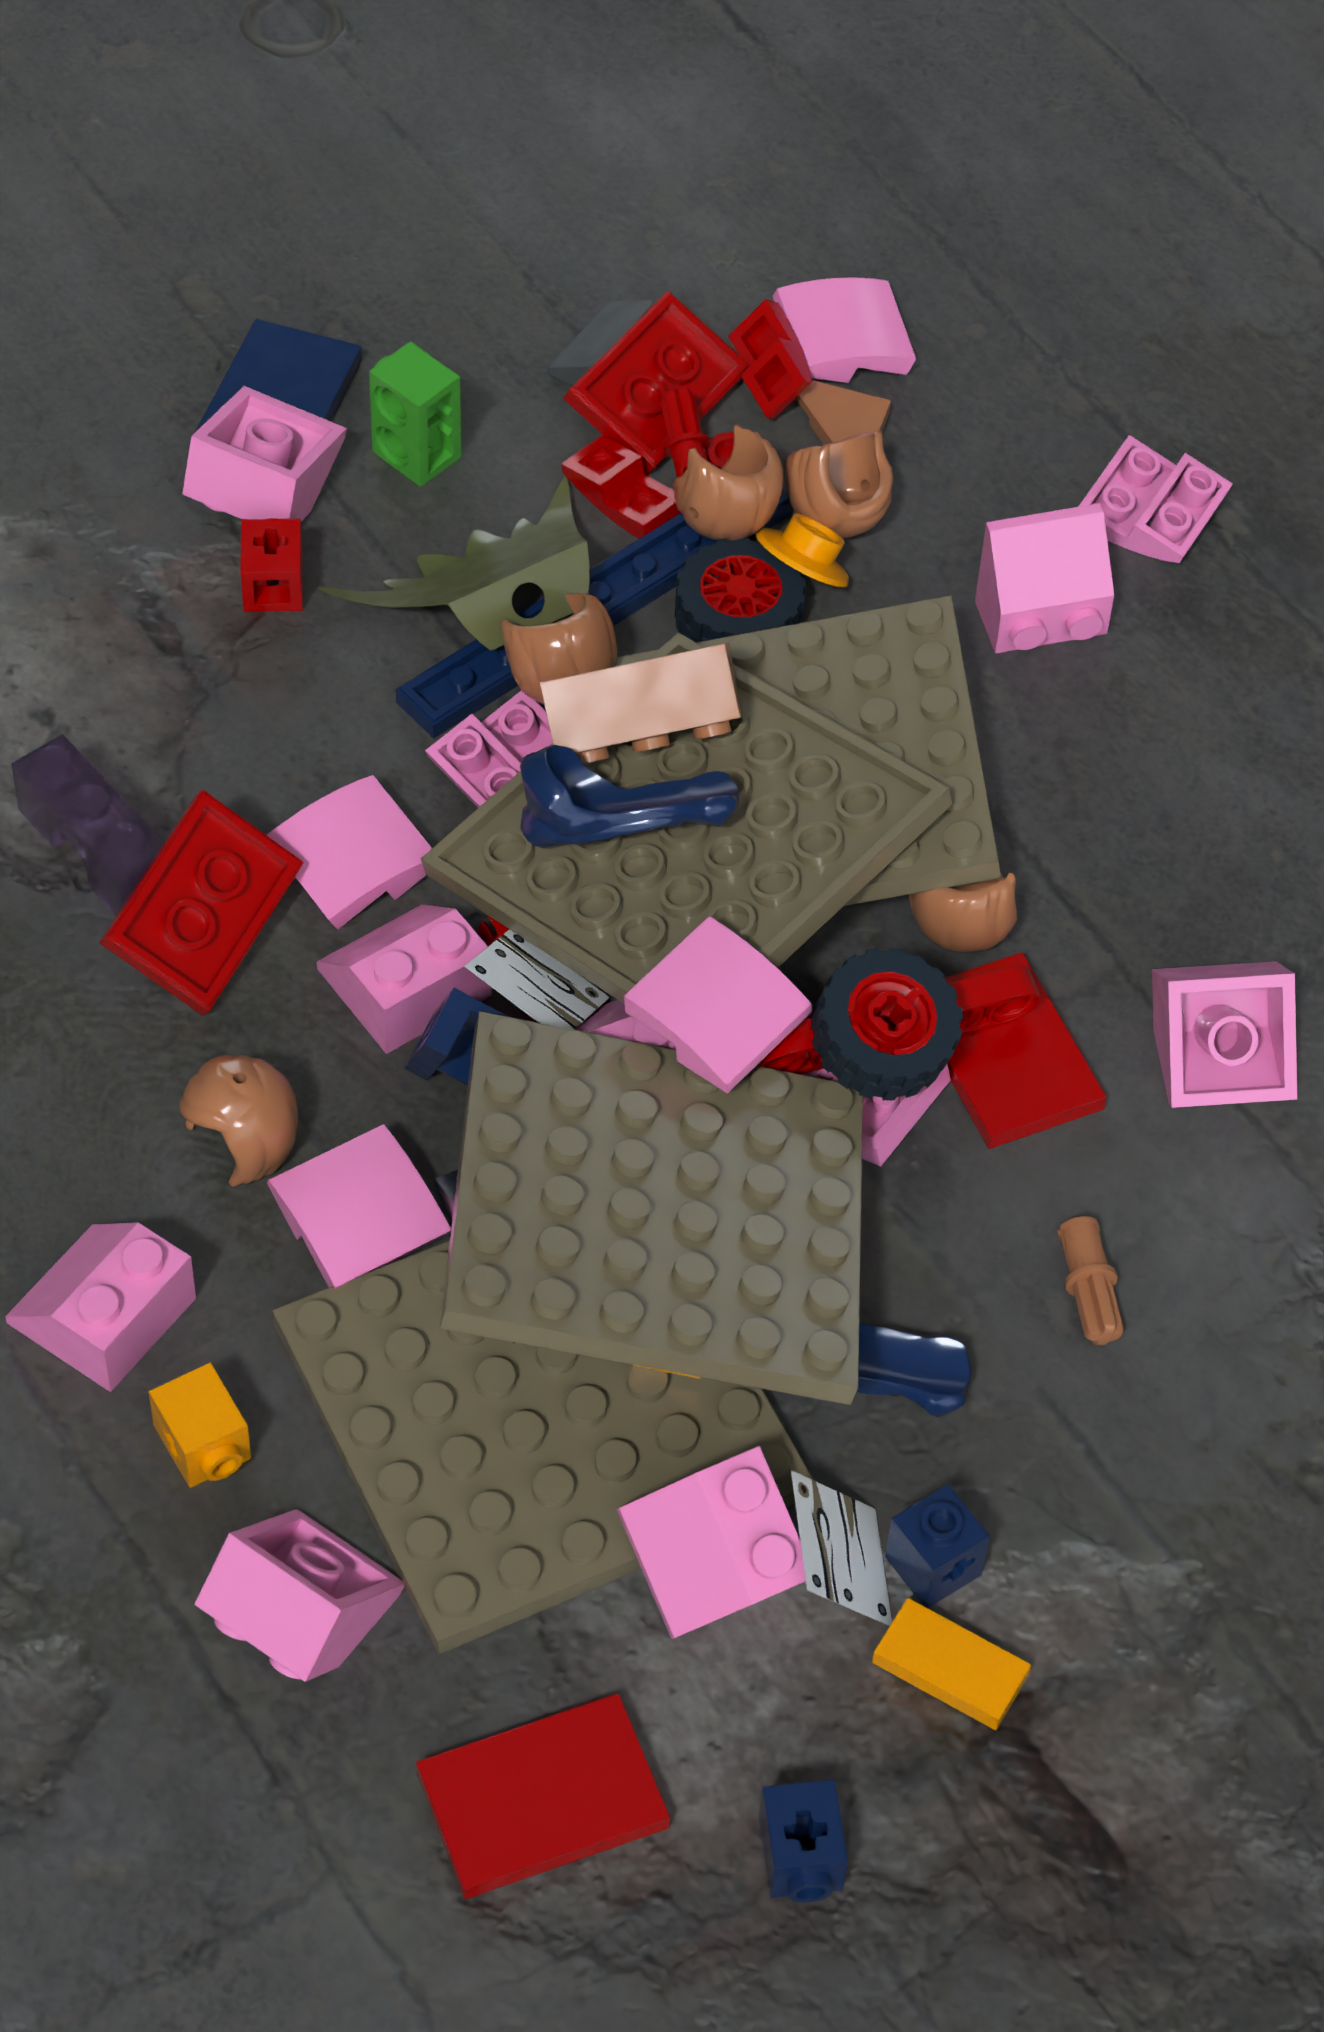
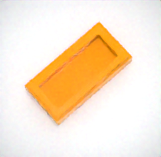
M909 1598L906 1599L876 1647L872 1659L873 1664L995 1731L1029 1677L1032 1666L1028 1662Z

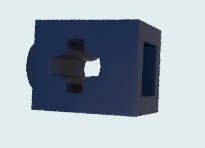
M947 1484L891 1519L885 1558L921 1604L929 1608L982 1575L990 1536Z
M835 1779L763 1786L759 1823L770 1897L789 1896L791 1900L796 1902H814L827 1898L833 1891L843 1890L848 1859ZM798 1840H806L809 1851H802Z

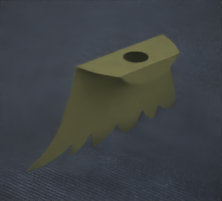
M565 476L538 524L534 525L526 519L519 520L509 539L498 537L482 530H474L467 542L466 557L421 554L417 557V562L424 577L385 580L383 583L393 590L354 591L328 587H318V589L338 598L372 606L423 607L449 605L469 633L492 651L504 645L500 621L503 619H509L511 624L519 626H540L553 623L573 613L567 602L566 594L584 592L588 594L590 582L587 540L579 534L575 525L570 487ZM530 582L538 585L544 594L543 609L533 618L520 617L512 606L513 593L523 583Z

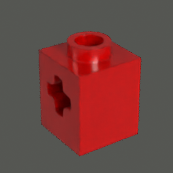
M241 519L240 575L244 612L303 611L301 519ZM267 580H278L279 585H267Z

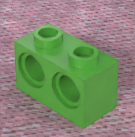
M411 341L392 355L380 359L374 368L369 371L372 452L422 487L461 458L460 376Z

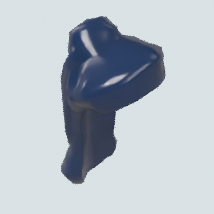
M559 745L547 746L537 752L526 755L520 764L527 804L522 810L520 828L527 841L540 848H548L563 843L579 844L606 840L665 826L677 827L686 822L721 827L739 806V788L726 772L713 771L691 779L653 783L632 789L617 787L584 766L579 756L568 747Z
M859 1322L858 1393L868 1395H901L923 1407L930 1415L936 1417L954 1412L964 1405L972 1370L967 1350L962 1341L949 1335L936 1337L920 1336Z

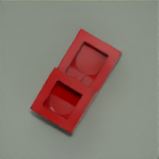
M765 299L728 335L740 357L750 365L741 374V377L766 418L775 419L812 383L802 346L778 302Z
M603 435L561 463L563 474L597 509L638 539L681 513L675 503V490L645 475L642 456Z

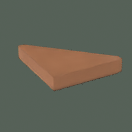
M811 380L812 383L794 399L809 417V425L823 445L868 432H883L890 415L891 400Z

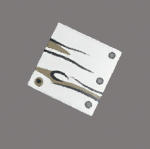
M510 929L464 966L541 1024L574 1030L609 998V996L581 975Z
M791 1470L807 1590L890 1626L892 1617L876 1509Z

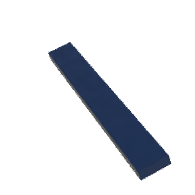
M782 489L778 506L771 519L763 528H771L794 513L788 493ZM680 513L589 569L588 595L598 598L607 610L614 626L675 588L678 572L683 570V563L688 556H693L697 553L698 548L706 544L708 546L715 544L716 540L696 533L688 526L683 514ZM755 533L754 535L748 537V538H750L749 540L755 538V537H756V533ZM544 598L524 609L518 615L523 618L537 616L543 609ZM572 613V614H570V615H568V616H566V617H563V618H561V619H559V620H557V621H555V622H558V621H560V620L566 619V618L572 616L574 613ZM476 639L396 689V703L434 739L463 721L470 714L479 711L518 685L511 673L504 645L491 651Z

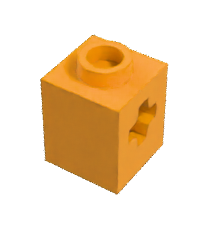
M211 1362L148 1391L153 1425L189 1488L207 1480L218 1481L227 1478L236 1472L242 1463L251 1459L248 1425Z

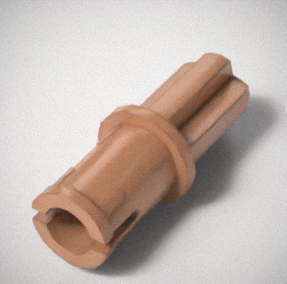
M1088 1216L1069 1219L1060 1225V1230H1057L1069 1273L1065 1278V1288L1068 1294L1075 1296L1084 1336L1091 1340L1095 1346H1105L1110 1341L1119 1340L1123 1333V1325L1113 1289L1117 1283L1118 1276L1114 1267L1107 1263L1097 1219Z

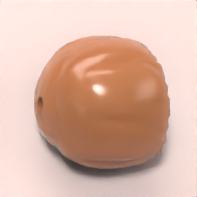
M739 424L734 426L732 454L721 469L702 458L696 448L689 449L687 469L682 476L675 478L673 481L676 506L683 514L688 526L706 538L712 540H738L754 535L771 519L781 497L783 467L777 451L758 432L743 429Z
M882 431L859 434L822 446H810L790 453L785 464V483L789 501L795 513L811 517L834 530L842 538L854 537L873 528L887 512L892 499L893 471L884 452Z
M585 592L567 593V602L574 614L555 623L540 626H519L511 624L509 619L500 621L504 647L513 678L521 691L534 701L544 705L540 686L541 682L616 667L617 640L613 622L603 604L593 595H588Z
M1008 873L1005 879L1001 874V878L908 894L911 911L920 931L936 945L954 952L984 951L1002 941L1017 922L1015 903L1016 878L1013 873Z
M223 1055L208 1060L189 1080L179 1102V1110L186 1119L185 1126L187 1129L192 1131L198 1125L217 1130L222 1134L235 1160V1168L229 1180V1184L232 1187L240 1184L247 1185L250 1182L259 1181L263 1176L273 1174L286 1161L292 1151L298 1129L297 1098L284 1074L263 1059L252 1058L246 1055L235 1057Z

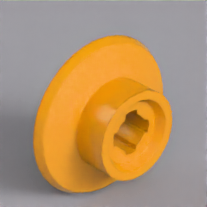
M793 514L784 532L773 528H763L756 533L757 540L766 550L795 570L831 586H848L849 576L847 572L835 561L845 541L831 528L811 517Z

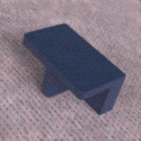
M453 988L433 1013L404 1069L425 1080H428L435 1070H438L468 1086L474 1029L479 1011L501 1016L506 1015Z

